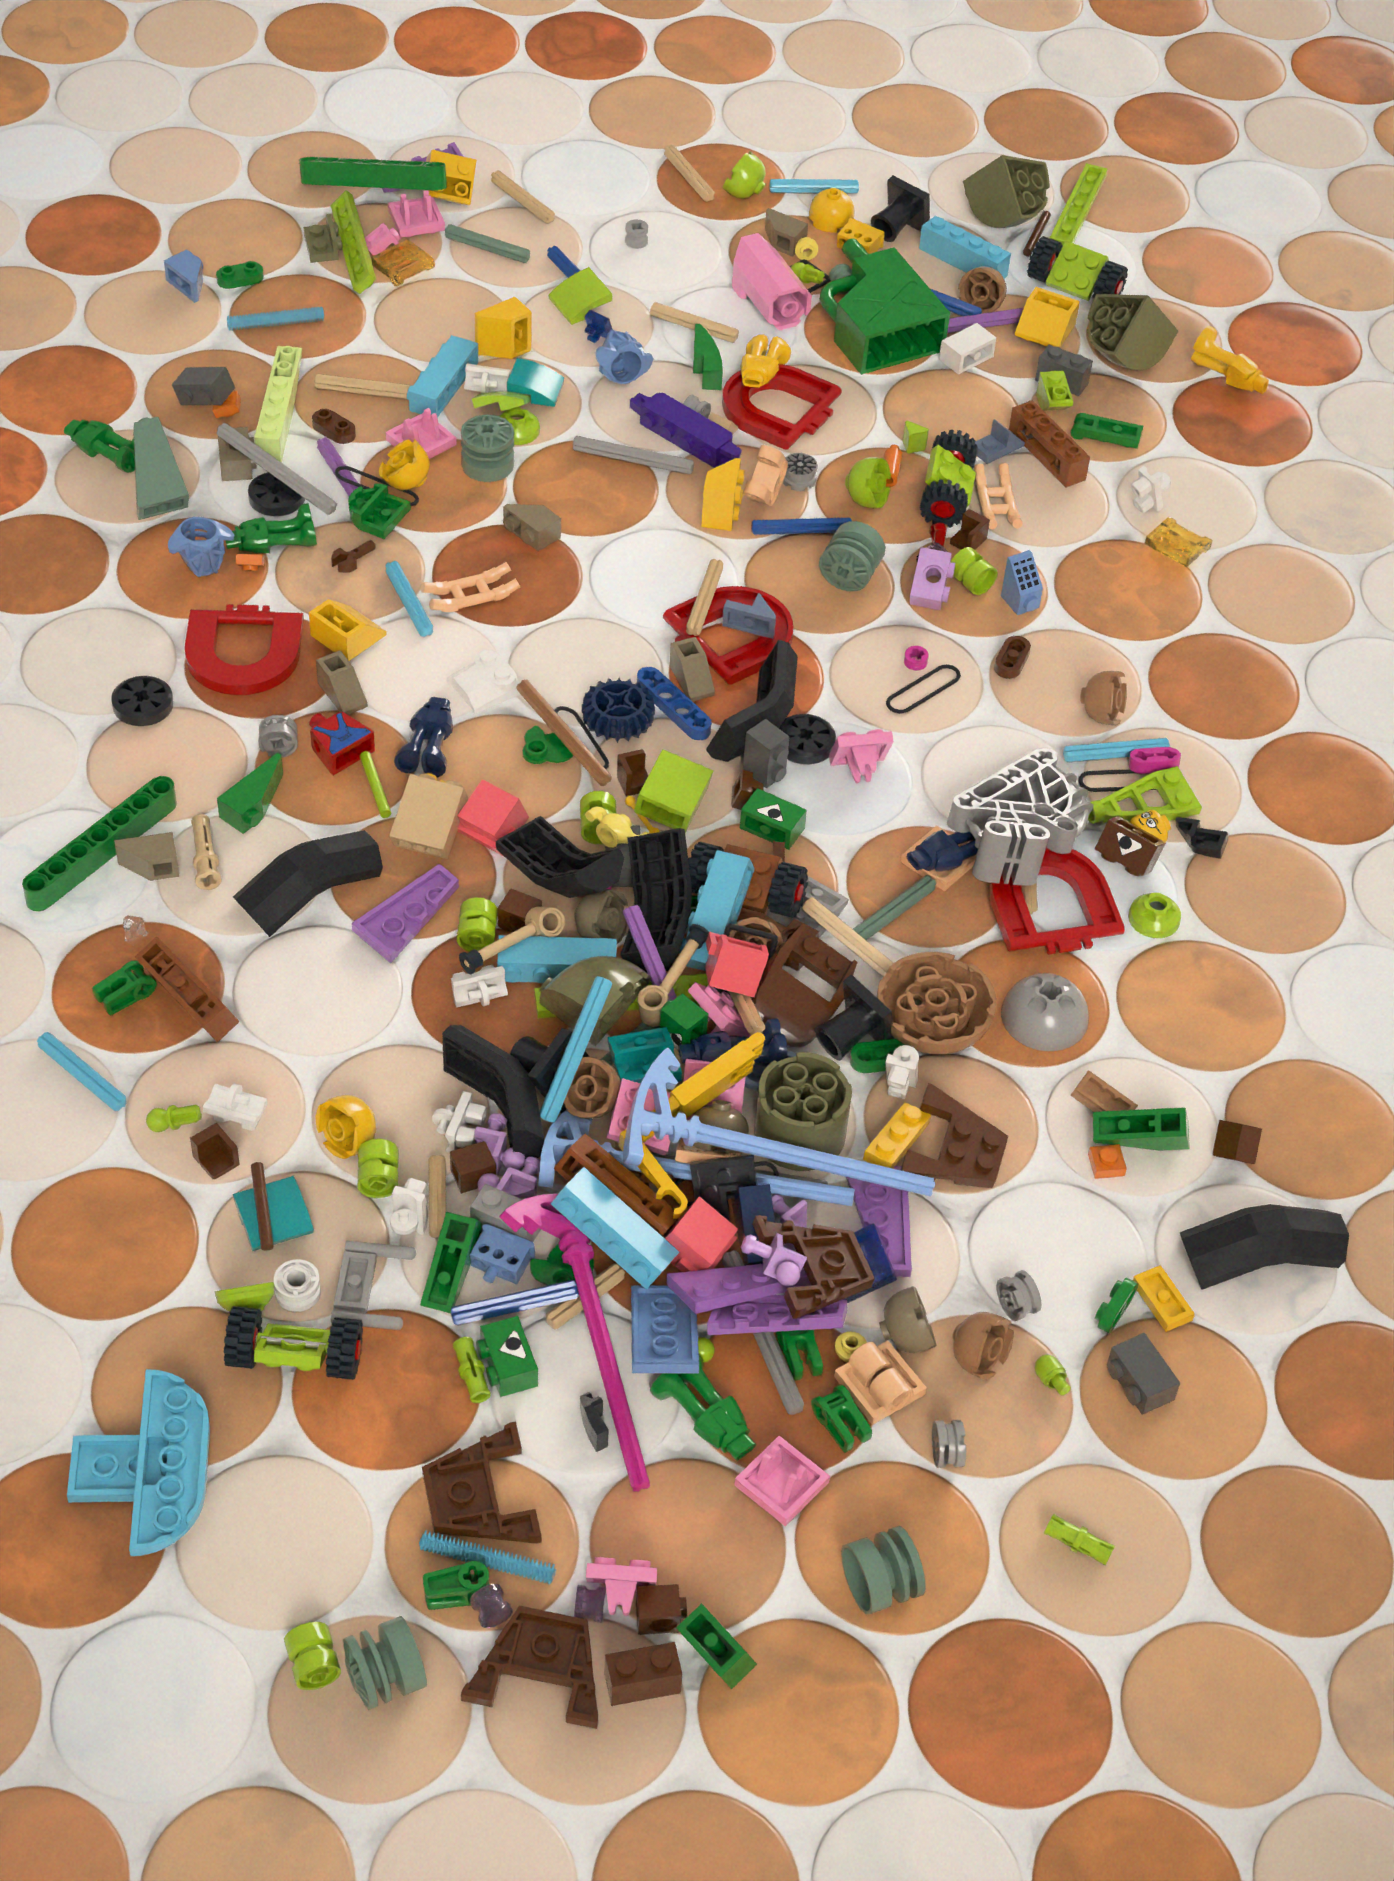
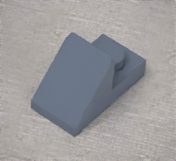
M994 419L991 434L975 441V444L978 447L977 456L988 464L1024 447L1025 442Z
M759 593L753 606L726 600L723 609L722 626L774 638L776 615Z

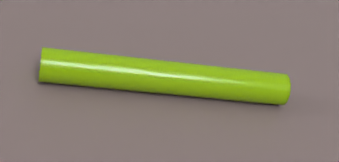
M364 751L360 754V759L380 816L388 818L391 815V810L370 752Z

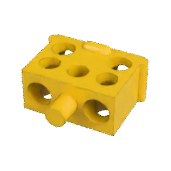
M853 218L848 219V223L837 235V247L842 249L843 244L847 240L853 238L857 239L869 254L875 253L884 247V231Z

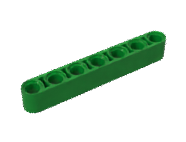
M304 157L299 159L302 184L415 190H442L447 188L446 167L443 162Z
M167 776L153 778L29 873L22 882L27 907L33 911L46 910L116 856L114 840L140 837L171 813L177 805L173 780Z

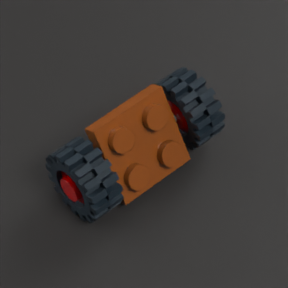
M704 842L695 844L694 849L691 851V858H688L692 893L698 894L701 885H705L708 877L706 873L707 865L710 859H714L716 851L719 850L748 857L755 868L742 908L765 913L768 906L771 913L791 918L796 917L797 913L800 912V906L803 905V897L806 896L805 889L808 886V882H806L808 880V870L806 867L783 862L779 856L730 844L726 845L725 851L723 847Z

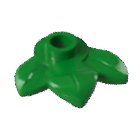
M538 726L529 729L524 736L526 745L523 748V758L529 763L541 764L546 761L561 763L574 756L555 733L544 734L543 730Z
M558 1244L549 1253L547 1260L531 1259L530 1262L532 1276L535 1280L546 1286L570 1280L575 1281L572 1266L568 1263H563L562 1255L564 1252L560 1251ZM592 1258L589 1263L593 1273L594 1259Z

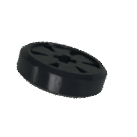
M269 472L254 478L248 487V498L251 507L257 512L268 516L291 514L297 511L299 506L305 501V498Z
M153 676L128 678L116 686L111 696L114 714L119 720L129 725L148 726L156 724L165 719L173 709V694L170 686L165 681Z
M812 714L789 716L785 718L779 728L789 736L787 759L798 764L809 765L829 758V754L836 741V733L832 725L825 719Z

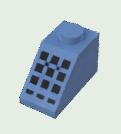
M185 250L164 260L166 281L194 303L199 301L203 284V263L201 259L190 251Z
M1027 550L1007 557L1001 597L1017 615L1039 608L1043 587L1033 553Z

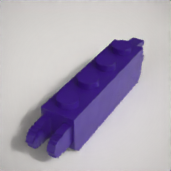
M638 393L634 398L630 399V408L640 415L641 425L708 465L716 468L735 458H740L742 450L732 443V432L667 394L656 393L652 397H648Z

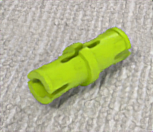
M467 1336L461 1337L453 1343V1348L456 1351L460 1364L458 1372L460 1377L465 1380L470 1401L472 1403H481L491 1396L483 1374L485 1367L483 1361L478 1359L473 1339Z
M1055 1514L1052 1515L1044 1531V1534L1070 1546L1071 1551L1075 1553L1079 1551L1103 1565H1106L1115 1545L1087 1532L1088 1528L1084 1526L1079 1528Z

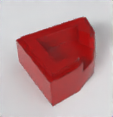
M943 522L930 526L929 533L935 549L944 548L947 528Z

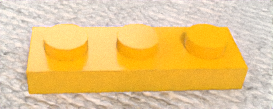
M904 1102L867 1147L863 1160L871 1164L894 1169L929 1125L932 1115Z

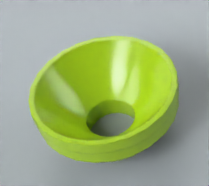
M515 407L499 415V417L506 419L512 424L514 429V445L528 444L539 436V420L528 410ZM511 417H523V418H522V419H519V420H516V419H513V418H511Z
M1148 893L1137 897L1133 901L1129 909L1128 918L1131 926L1140 934L1150 938H1165L1173 935L1178 930L1181 921V911L1179 906L1168 896L1161 893ZM1160 902L1165 906V909H1153L1150 903Z
M274 1282L219 1290L215 1291L217 1303L229 1312L233 1306L255 1308L263 1311L275 1294Z

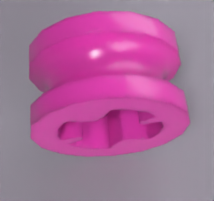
M921 646L909 647L905 651V666L915 671L924 669L928 664V651Z

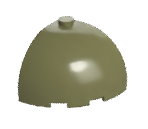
M1001 155L963 180L965 195L968 198L973 213L982 223L991 227L1007 228L1023 224L1037 216L1045 208L1048 201L1046 190L1050 188L1046 162Z
M1096 294L1087 318L1090 321L1087 334L1090 342L1098 352L1110 362L1131 370H1146L1156 365L1164 357L1178 333L1177 328L1148 295Z
M595 956L580 960L568 966L554 979L551 977L546 979L539 989L541 992L539 1003L574 1030L595 977L600 976L612 982L611 989L589 1040L595 1047L635 1001L639 992L651 982L649 974L635 964L618 957Z

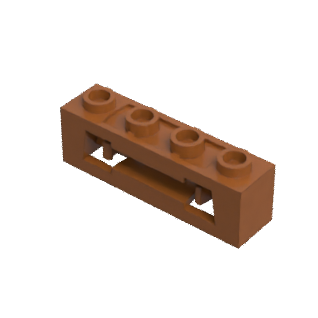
M1033 400L1012 407L1009 430L1025 442L1024 446L1062 485L1067 488L1085 481L1090 456ZM1031 434L1033 438L1027 439L1026 436ZM1055 463L1056 466L1060 465V470L1056 468L1053 464Z
M157 936L135 956L143 967L217 1043L239 1023V1020Z
M586 1133L566 1151L554 1167V1170L568 1182L575 1176L574 1172L585 1167L662 1237L667 1234L678 1220L673 1219L674 1208L663 1199H656V1193Z

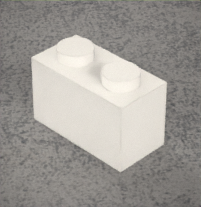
M976 323L942 340L939 360L959 375L994 357L996 337Z

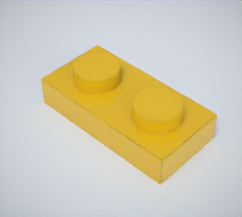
M1161 1265L1133 1277V1281L1139 1283L1137 1292L1165 1332L1193 1321L1195 1313Z

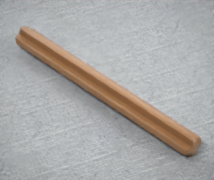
M524 679L520 684H517V691L600 786H606L612 779L610 773L528 680Z

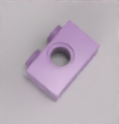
M920 548L910 593V605L941 610L942 602L947 603L950 587H947L946 583L948 578H953L955 563L951 562L952 553ZM929 576H937L940 580L936 583H931L927 581V578Z

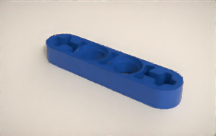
M644 667L638 671L637 683L640 682L642 688H648L649 694L653 695L654 704L683 732L694 740H704L710 736L711 719L666 676L654 667ZM669 693L672 697L662 698L659 694ZM679 708L687 709L689 712L686 714L677 713L675 710Z

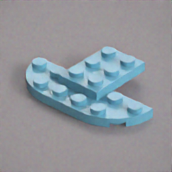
M146 1369L140 1435L73 1436L67 1489L68 1503L134 1502L129 1546L130 1556L151 1554L172 1545L190 1530L201 1513L206 1494L210 1440L208 1411L201 1395L185 1384V1380L179 1376L165 1371Z

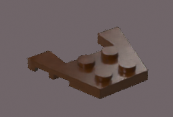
M928 1083L920 1110L949 1122L938 1160L908 1150L904 1157L901 1171L934 1178V1182L936 1179L954 1180L956 1185L993 1188L998 1176L1008 1135L936 1086Z
M755 1216L752 1225L761 1243L771 1245L776 1233L783 1235V1244H793L797 1253L807 1257L803 1268L811 1286L786 1288L783 1296L793 1319L800 1318L872 1287L875 1277L853 1231L813 1224L811 1229L795 1226L791 1220H786L781 1224L767 1221V1216Z
M516 1421L504 1425L503 1430L489 1437H486V1435L481 1437L480 1442L464 1450L459 1448L422 1467V1475L435 1533L536 1544L542 1543L536 1509L506 1515L499 1513L489 1467V1460L522 1454Z
M519 1606L495 1640V1645L486 1659L482 1660L478 1665V1670L469 1684L466 1683L462 1689L461 1701L493 1707L500 1676L502 1674L572 1688L566 1713V1723L597 1729L598 1710L588 1619Z

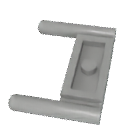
M346 1241L331 1323L335 1317L362 1320V1327L400 1330L403 1327V1319L401 1317L367 1314L377 1262L376 1258L378 1256L412 1260L416 1256L415 1248Z

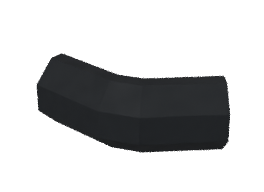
M778 640L761 666L756 703L725 719L706 748V751L712 758L729 762L743 754L746 732L764 719H767L777 728H780L794 706L798 660L797 654L788 642Z
M541 816L496 841V850L532 882L568 898L599 893L619 882L624 862V856L620 848L592 854L578 849Z
M682 828L628 838L634 905L640 907L666 971H669L679 954L691 914L692 887L685 829ZM629 929L620 956L647 973Z
M365 830L300 843L276 857L237 892L233 898L270 937L310 900L333 886L380 877L383 865L378 843Z
M450 1025L442 1033L443 1070L496 1103L507 1119L506 1127L510 1148L513 1147V1152L524 1154L525 1159L532 1156L539 1158L544 1144V1134L536 1088L527 1076L528 1073L517 1058L464 1026Z
M1273 1204L1243 1208L1179 1232L1202 1290L1265 1266L1289 1263L1339 1268L1346 1261L1349 1232L1341 1214L1326 1210Z

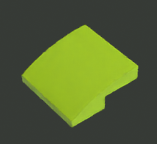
M589 267L564 280L548 295L551 302L571 325L592 317L593 308L613 301L611 291Z
M508 391L488 392L472 398L474 408L498 402L501 411L519 407L531 401L529 395Z

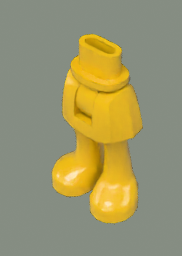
M1207 326L1194 344V353L1191 356L1192 362L1198 366H1204L1225 375L1226 384L1250 392L1255 390L1263 395L1269 383V380L1262 376L1263 372L1260 369L1257 370V365L1244 354L1236 355L1219 347L1215 343L1217 330Z
M761 334L753 337L747 343L746 354L742 357L740 366L743 384L755 388L767 384L778 372V364L785 365L791 357V348L787 342L780 337H773L768 350V338L766 335Z

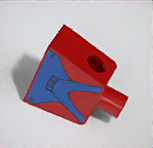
M338 712L327 719L318 713L309 722V725L312 727L310 730L312 749L333 776L361 760L360 754L362 752L368 751L371 754L375 751L374 731L344 712Z

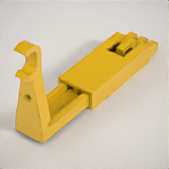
M757 1032L745 1041H741L673 1089L668 1099L672 1116L676 1117L678 1112H684L687 1119L753 1072L754 1060L763 1051L764 1034ZM626 1129L619 1136V1147L622 1151L624 1150ZM651 1131L648 1136L642 1135L644 1156L641 1164L637 1167L658 1188L656 1199L662 1200L665 1195H672L680 1204L679 1208H674L673 1219H678L685 1214L688 1201L683 1192L671 1180L645 1146L644 1142L655 1135Z

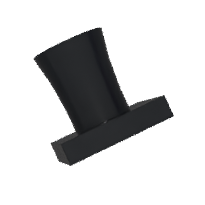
M892 175L887 180L888 206L871 218V226L884 231V241L893 242L906 224L921 231L922 225L930 220V194Z
M852 974L843 981L845 1010L814 1028L819 1043L830 1056L838 1061H841L867 1034L875 1041L894 1039L891 1034V1027L893 1025L892 1011Z
M562 1028L549 1047L533 1037H523L515 1043L510 1052V1055L517 1058L528 1073L527 1076L544 1098H546L572 1035L570 1030ZM586 1051L583 1054V1057H590ZM564 1103L559 1112L561 1114L567 1109Z

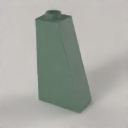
M147 417L134 422L133 442L138 520L188 508L189 494L159 417Z

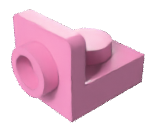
M382 223L365 237L367 248L374 257L385 251L392 242L399 251L403 249L399 243V240L402 239L394 227L389 230L385 223Z

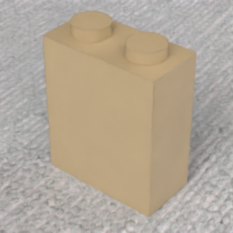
M410 774L389 835L393 845L448 859L460 823L457 815L468 799L464 787L460 783L447 780L446 783L436 781L434 777L427 774H419V776Z

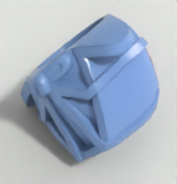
M613 329L609 331L602 347L597 348L595 352L596 359L599 362V372L604 374L610 381L618 384H628L639 378L650 369L654 359L650 353H644L641 343L628 334L627 331L624 333Z
M190 517L184 520L174 531L168 541V550L172 554L179 552L185 564L197 577L213 573L217 574L223 561V554L225 553L224 540L233 541L235 535L227 526L204 517ZM195 529H201L207 532L195 531ZM195 537H204L206 540H195Z

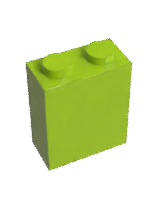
M662 749L638 795L634 812L670 828L685 829L686 833L709 787L713 770Z

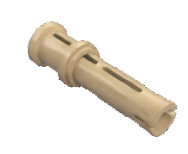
M197 814L191 820L196 855L193 858V866L197 870L195 883L200 889L212 890L218 887L222 880L220 873L217 871L219 858L213 852L210 819L205 814Z

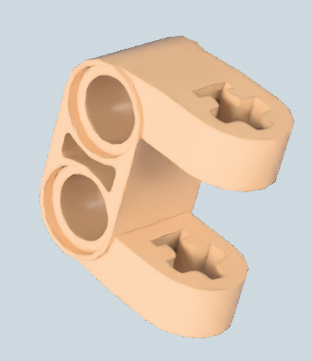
M761 445L757 455V466L751 481H747L743 494L748 499L772 506L777 499L785 478L788 461H786L781 451L767 445Z

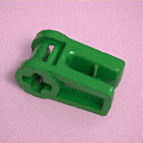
M135 960L126 963L121 969L94 985L92 991L95 999L100 1003L103 1002L106 1012L109 1015H113L135 1002L149 997L155 991L157 983L152 976L144 973V967L139 961Z
M814 1330L776 1332L777 1342L784 1354L794 1381L802 1379L804 1370L803 1360H801L798 1350L804 1352L806 1364H808L811 1374L813 1376L822 1375L823 1362L815 1340Z
M838 1385L834 1387L832 1393L824 1397L817 1396L811 1400L812 1410L816 1418L825 1426L844 1453L853 1448L855 1441L848 1430L849 1427L860 1442L865 1443L871 1439L872 1429L845 1386Z
M470 1561L465 1564L424 1574L423 1587L427 1608L429 1610L483 1604L490 1596L489 1571L487 1567L481 1562Z

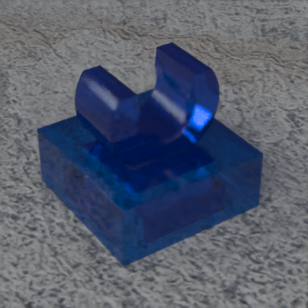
M589 310L584 316L587 323L584 331L589 334L587 340L596 343L600 336L603 338L607 337L612 326L609 318Z

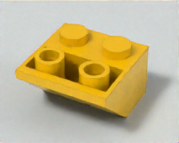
M431 150L426 158V162L445 163L447 188L428 190L429 196L470 205L477 160Z
M1035 287L1026 301L1015 336L1046 347L1048 345L1061 347L1076 325L1080 301Z
M516 297L475 313V342L478 343V355L513 359L531 351L532 312Z
M735 458L707 471L703 492L701 527L732 531L733 521L739 520L740 506H737V504H742L743 489L739 485H743L745 470L740 469V458Z
M330 599L309 612L310 635L333 652L340 650L348 661L387 635L386 630L351 606Z

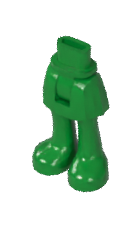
M74 419L64 428V434L70 436L71 440L88 456L94 458L97 454H101L115 463L117 468L128 473L135 470L133 439L131 441L121 437L114 432L110 425L94 420L89 422L87 420L78 421Z
M309 503L300 505L297 516L290 520L266 521L264 517L242 522L239 528L235 526V530H232L235 535L234 540H225L227 549L239 547V551L253 553H270V548L277 545H302L307 547L317 545Z
M700 1356L699 1374L662 1373L650 1388L651 1394L660 1401L669 1397L676 1399L694 1421L693 1430L713 1447L720 1448L723 1453L729 1452L736 1461L755 1448L756 1443L748 1436L750 1430L747 1428L745 1418L733 1396H728L724 1399L717 1392L703 1371L704 1362ZM684 1382H689L710 1406L708 1409L698 1401Z

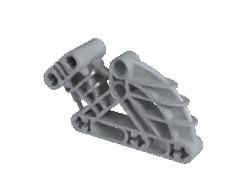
M1046 748L1036 749L953 798L947 825L956 832L966 833L970 831L976 839L975 847L978 848L972 874L978 880L999 883L1002 875L1004 884H1008L1011 875L1013 885L1031 886L1037 881L1046 847L1056 853H1070L1075 838L1084 830L1094 805L1086 801L1088 790L1083 787L1079 788L1076 784L1077 776L1073 773L1066 774L1056 766L1058 755L1054 751Z

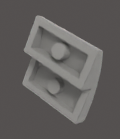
M808 876L806 881L808 886L805 889L806 896L803 897V905L809 898L813 897L838 917L848 904L849 899ZM803 905L800 906V912L794 918L771 913L770 909L767 910L766 916L785 927L794 919H797L818 930L819 937L826 931V929L803 911Z

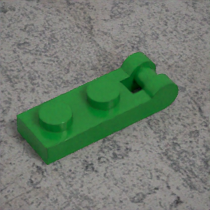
M1078 413L1074 419L1071 436L1077 440L1086 437L1138 449L1144 426L1086 413Z

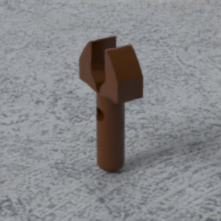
M369 540L349 552L341 548L336 549L331 557L332 567L338 564V572L340 573L356 570V560L376 548L375 543Z

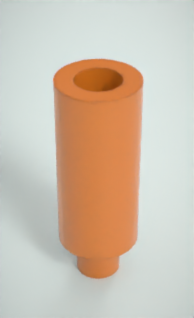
M895 444L886 449L884 459H886L891 473V479H886V487H893L898 481L902 452L899 446Z

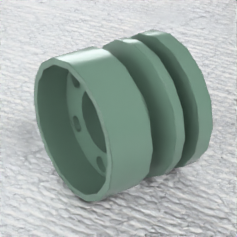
M486 414L468 419L461 429V465L464 473L470 478L482 482H494L508 477L514 468V429L512 424L497 415Z
M848 521L840 525L820 557L819 567L822 575L830 584L844 591H859L865 588L885 555L886 546L884 540L877 530L868 524Z
M901 1526L888 1529L887 1533L885 1531L876 1533L874 1543L866 1537L842 1546V1565L849 1589L857 1605L866 1615L891 1607L892 1596L896 1601L902 1603L908 1601L909 1596L917 1598L924 1595L926 1585L923 1566L911 1537Z
M402 1616L378 1625L380 1642L375 1643L367 1630L360 1632L362 1649L353 1635L343 1639L345 1665L355 1692L359 1694L368 1710L378 1706L376 1690L384 1703L392 1701L390 1686L392 1683H395L403 1696L427 1687V1678L419 1650L410 1628Z

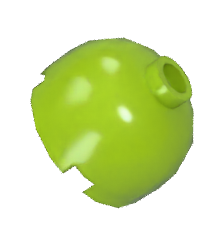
M751 151L744 154L732 169V179L730 180L727 177L723 189L730 195L741 199L749 198L754 193L759 195L766 185L763 182L766 176L763 162Z
M877 457L864 458L856 462L850 473L847 474L845 486L853 501L858 505L875 509L882 508L887 502L890 487H886V479H891V473L886 459Z

